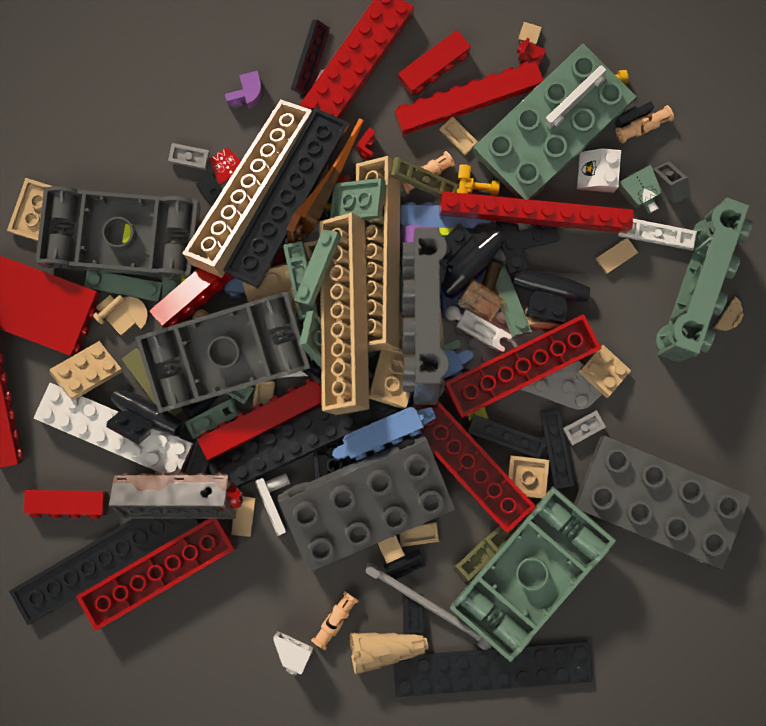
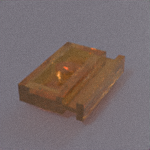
M473 279L457 300L458 305L489 323L499 311L500 306L505 302L502 297Z

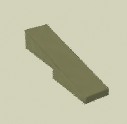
M135 348L123 357L122 361L152 402L156 404L138 348ZM179 407L169 410V412L176 416L183 408Z
M519 522L508 533L500 525L496 527L452 567L464 582L469 581L487 564L521 523Z

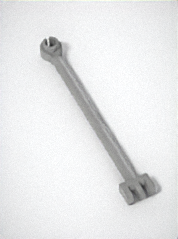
M372 562L367 563V574L375 579L379 578L479 641L477 645L483 650L487 651L488 648L492 647L468 624L387 575Z

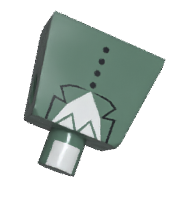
M651 165L619 182L617 189L634 209L644 205L648 214L659 209L654 199L661 194V190Z

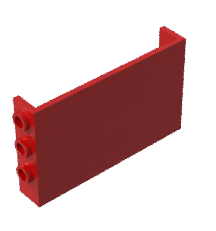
M0 256V330L71 357L81 352V342L83 337H86L89 332L90 326L88 325L90 320L94 318L93 314L97 312L95 307L101 294L92 289Z

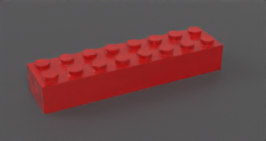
M373 0L299 106L312 111L314 108H317L341 119L413 17L414 6L405 0Z
M583 314L445 382V389L460 419L598 352L602 348Z
M439 401L437 405L413 404L411 406L417 411L432 408L436 419L426 424L424 429H421V434L427 439L431 451L506 533L536 507Z
M208 519L76 597L92 627L97 631L236 550V547L221 520Z

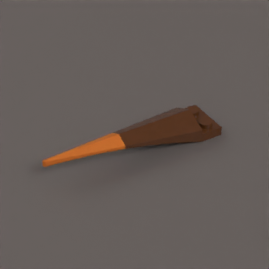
M359 118L346 145L323 180L294 212L286 229L288 244L299 241L303 242L305 235L315 230L364 122L363 119Z

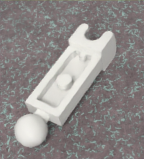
M449 306L445 311L447 319L451 321L458 320L457 328L499 353L505 351V348L500 345V339L508 340L512 338L511 334L497 328L467 309L463 314L460 313L459 308L456 306Z

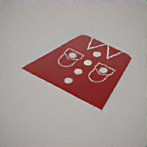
M228 148L223 149L210 158V163L219 185L231 178L241 162Z

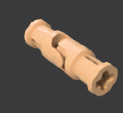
M667 105L658 112H651L631 121L625 127H618L616 129L617 137L623 144L627 139L634 136L639 137L650 130L660 127V124L673 121L674 114Z
M445 151L443 156L436 160L432 159L421 168L436 175H441L443 170L450 166H455L451 155ZM400 180V186L405 194H410V191L416 188Z
M344 591V596L339 604L334 606L332 613L328 615L321 625L322 629L318 635L311 640L323 650L327 649L326 645L340 630L344 622L343 619L349 617V612L354 604L359 602L358 599ZM328 621L330 622L331 625H334V626H336L337 628H336V629L331 628V627L329 626V624H328Z

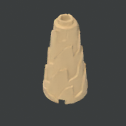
M350 633V650H352L351 658L355 674H361L362 672L380 669L381 666L396 664L401 660L424 654L425 650H428L427 638L415 634Z

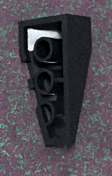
M342 439L313 452L316 479L353 464L350 456L340 460L332 456L334 449L344 444Z

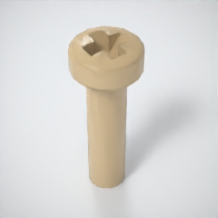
M118 295L99 314H93V317L98 323L103 325L105 323L104 319L125 300L121 295Z

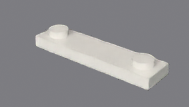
M602 65L546 117V126L549 129L553 126H559L563 122L564 116L595 86L599 87L605 81L606 69Z
M633 219V228L627 234L618 233V236L693 251L697 231Z

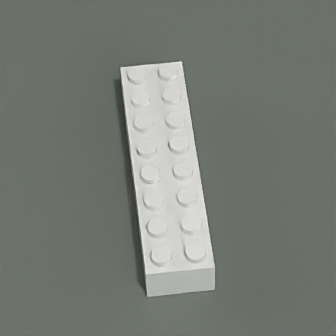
M49 383L34 419L157 472L170 475H178V473L184 472L194 447L193 443L152 429L151 434L137 445L106 427L107 421L118 411L83 396L71 401L60 386Z

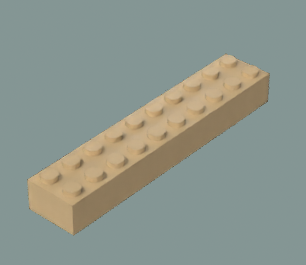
M283 100L279 101L184 250L183 255L191 265L219 277L224 276L225 272L223 269L309 119L312 110Z
M389 156L356 164V181L378 178L386 181L382 218L365 220L368 353L399 348L400 180L391 176L394 159Z
M353 213L320 221V235L322 230L341 234L320 287L322 411L335 415L369 409L365 220Z

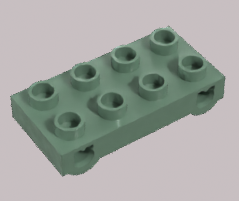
M582 43L473 147L472 153L516 198L532 200L595 138L623 114L637 96ZM602 65L606 69L605 81L599 87L595 86L564 116V120L559 126H553L549 129L546 126V117Z
M726 197L705 216L704 220H701L693 228L694 231H697L695 247L668 325L662 327L656 335V345L659 349L658 356L680 363L691 357H697L700 351L706 353L709 351L715 337V330L708 328L713 314L719 316L722 313L728 298L727 293L720 291L725 278L732 279L740 263V257L733 255L735 246L738 241L742 243L746 241L752 228L753 221L745 218L749 205Z
M553 486L451 604L450 609L511 662L526 647L536 632L589 571L605 556L616 540Z

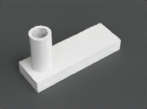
M286 473L264 482L263 478L255 481L277 536L286 531L270 496V492L290 484Z

